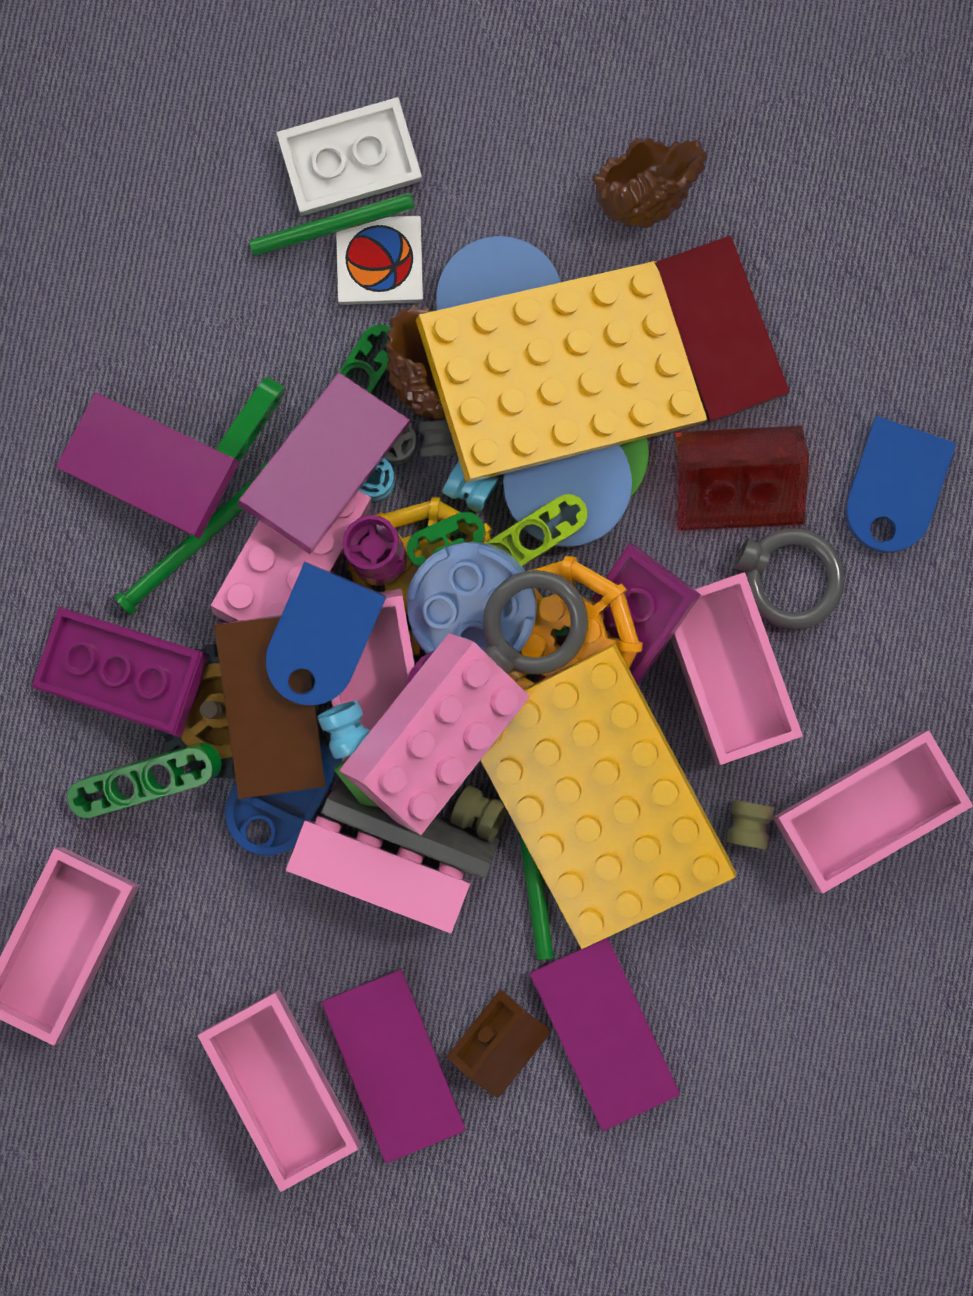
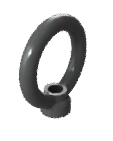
M801 528L781 529L770 533L759 542L747 538L740 548L733 565V569L742 573L745 572L760 616L769 623L781 628L798 630L819 624L834 611L843 593L844 570L839 555L827 540L809 530ZM800 545L809 548L819 556L826 568V591L822 599L809 610L798 613L783 611L774 606L763 591L761 574L769 561L771 553L783 546Z
M532 570L509 577L493 591L486 604L483 615V631L488 646L483 651L507 674L515 670L524 674L538 675L562 668L578 654L587 635L588 614L581 595L570 582L551 572ZM529 588H543L555 593L564 601L570 614L571 624L567 639L559 649L543 657H528L519 654L504 639L501 631V614L506 603L518 592Z

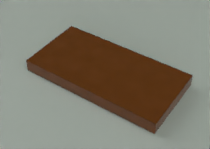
M281 615L214 624L238 799L326 787L315 705H302L288 700L275 689L267 673L266 653ZM304 668L294 670L289 676L291 688L301 693L309 691L312 688L310 671Z

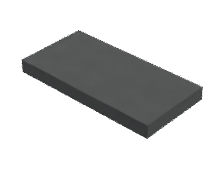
M341 778L328 796L322 810L325 816L481 878H486L500 840L494 838L491 842H488L478 837L475 830L471 828L462 829L451 824L450 819L439 815L434 818L423 834L419 835L398 824L380 807L361 805Z

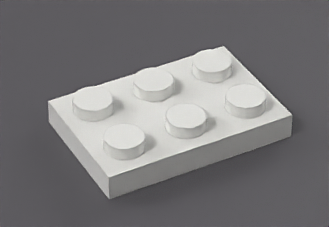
M398 97L276 132L301 216L422 182V175Z

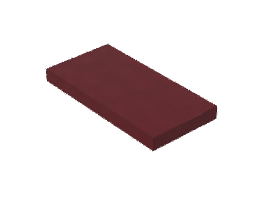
M731 235L654 262L660 273L709 423L789 395L788 385Z

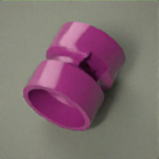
M367 515L356 519L348 526L343 536L342 546L346 558L361 580L371 585L382 586L392 583L401 576L406 568L408 556L399 534L390 521L381 516Z

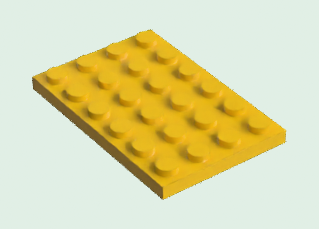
M656 261L419 314L416 319L417 327L466 483L701 425L707 420L660 273L654 263Z
M616 643L523 689L530 696L480 761L581 949L736 878L737 872Z

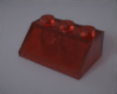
M802 426L674 432L673 468L678 531L805 524L809 453Z

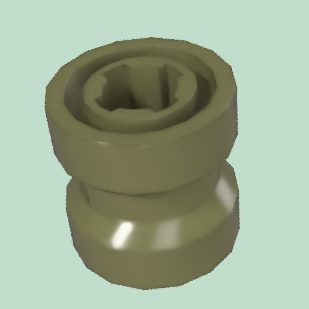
M468 785L458 798L450 820L451 824L462 829L471 828L476 831L478 837L491 842L501 829L508 811L501 800L497 798L489 800L483 796L482 791Z
M733 800L730 812L734 817L733 826L727 830L725 842L768 850L770 837L767 834L768 823L773 821L775 807Z

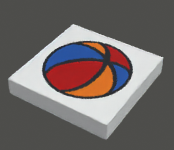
M421 216L387 217L336 232L339 305L423 302Z

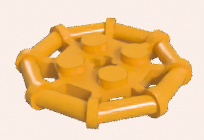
M565 556L562 561L532 569L557 574L570 582L575 588L577 581L603 596L598 603H594L581 595L588 614V630L585 641L578 654L568 664L556 671L542 675L549 677L615 643L629 668L637 652H642L643 642L639 641L625 596L627 592L625 586L622 583L617 585L578 563L577 558L574 556ZM534 588L537 601L536 621L528 641L520 651L524 656L543 657L561 647L557 643L558 638L555 636L556 629L562 630L565 626L570 628L571 621L568 608L558 595L555 594L543 598L537 589ZM609 606L611 607L620 638L611 637L609 630L606 631L603 611ZM515 670L508 674L522 689L535 684L525 678L527 674Z

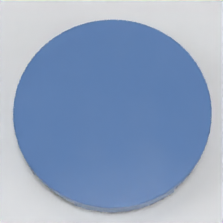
M507 236L486 237L466 245L447 263L437 287V310L560 283L561 280L548 257L530 243Z
M620 445L505 473L503 478L505 500L508 510L516 523L564 494H573L580 497L587 507L585 526L555 547L582 546L593 543L608 534L622 518L628 506L632 488L630 466ZM566 503L559 506L561 514L552 521H550L548 513L540 517L549 527L552 539L561 535L555 529L560 523L567 521L572 526L578 522L576 514L580 509L577 505L570 508ZM529 525L523 529L524 532L541 543L544 542L545 535L540 527Z
M480 542L456 543L434 553L419 567L407 593V608L412 628L411 632L421 649L426 654H429L436 650L448 633L471 640L484 650L488 646L483 631V615L486 604L493 591L503 581L515 574L525 572L524 568L507 552L490 544ZM534 588L522 590L511 597L501 614L500 624L503 637L517 652L524 647L535 625L537 601Z

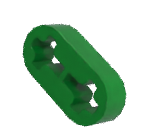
M461 512L417 531L408 541V557L414 566L419 568L426 561L424 556L416 557L415 552L421 549L420 541L427 539L430 544H435L444 540L445 545L436 548L433 554L447 546L465 542L463 538L452 542L448 540L449 537L460 532L458 525L462 522H466L469 527H478V530L473 533L474 541L472 542L484 543L486 531L481 519L474 513Z

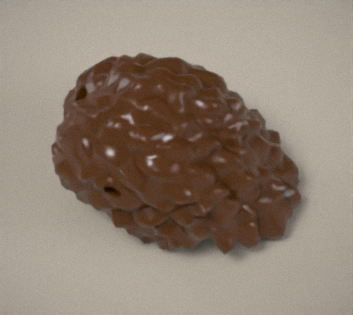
M650 137L644 140L635 138L626 150V154L620 155L619 158H609L606 160V164L601 166L599 174L593 176L592 181L596 184L598 203L603 208V212L610 216L613 221H621L627 227H652L655 223L668 219L674 210H678L682 206V201L688 197L687 190L698 179V175L705 170L704 162L707 159V153L704 152L698 140L692 142L686 140L682 144L675 141L670 147H667L660 141L654 142Z
M416 305L409 309L402 308L399 313L389 319L391 329L387 332L389 342L385 346L388 350L387 358L389 361L386 369L390 374L389 381L401 402L410 407L416 415H424L426 418L434 417L437 420H442L446 418L416 323L419 314L428 313L430 309L428 307L420 309Z

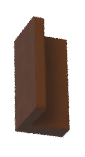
M500 989L447 1055V1058L471 1081L494 1096L500 1097L550 1035L551 1029L528 1013L512 997Z

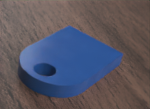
M875 416L845 502V519L854 538L864 547L880 553L899 552L918 542L930 525L957 443ZM875 519H885L891 524L893 534L889 541L880 542L872 536L870 527Z
M304 561L266 653V669L275 689L288 700L302 705L323 704L341 694L354 674L386 596ZM300 668L309 670L315 678L314 686L309 691L303 693L293 690L289 684L290 674Z
M320 742L326 787L238 799L235 782L228 796L225 808L227 827L234 840L249 852L264 856L278 855L294 848L304 821L314 820L336 775L334 767L342 762V758H333L329 746ZM256 819L265 820L271 827L269 840L261 845L251 842L247 835L249 824Z

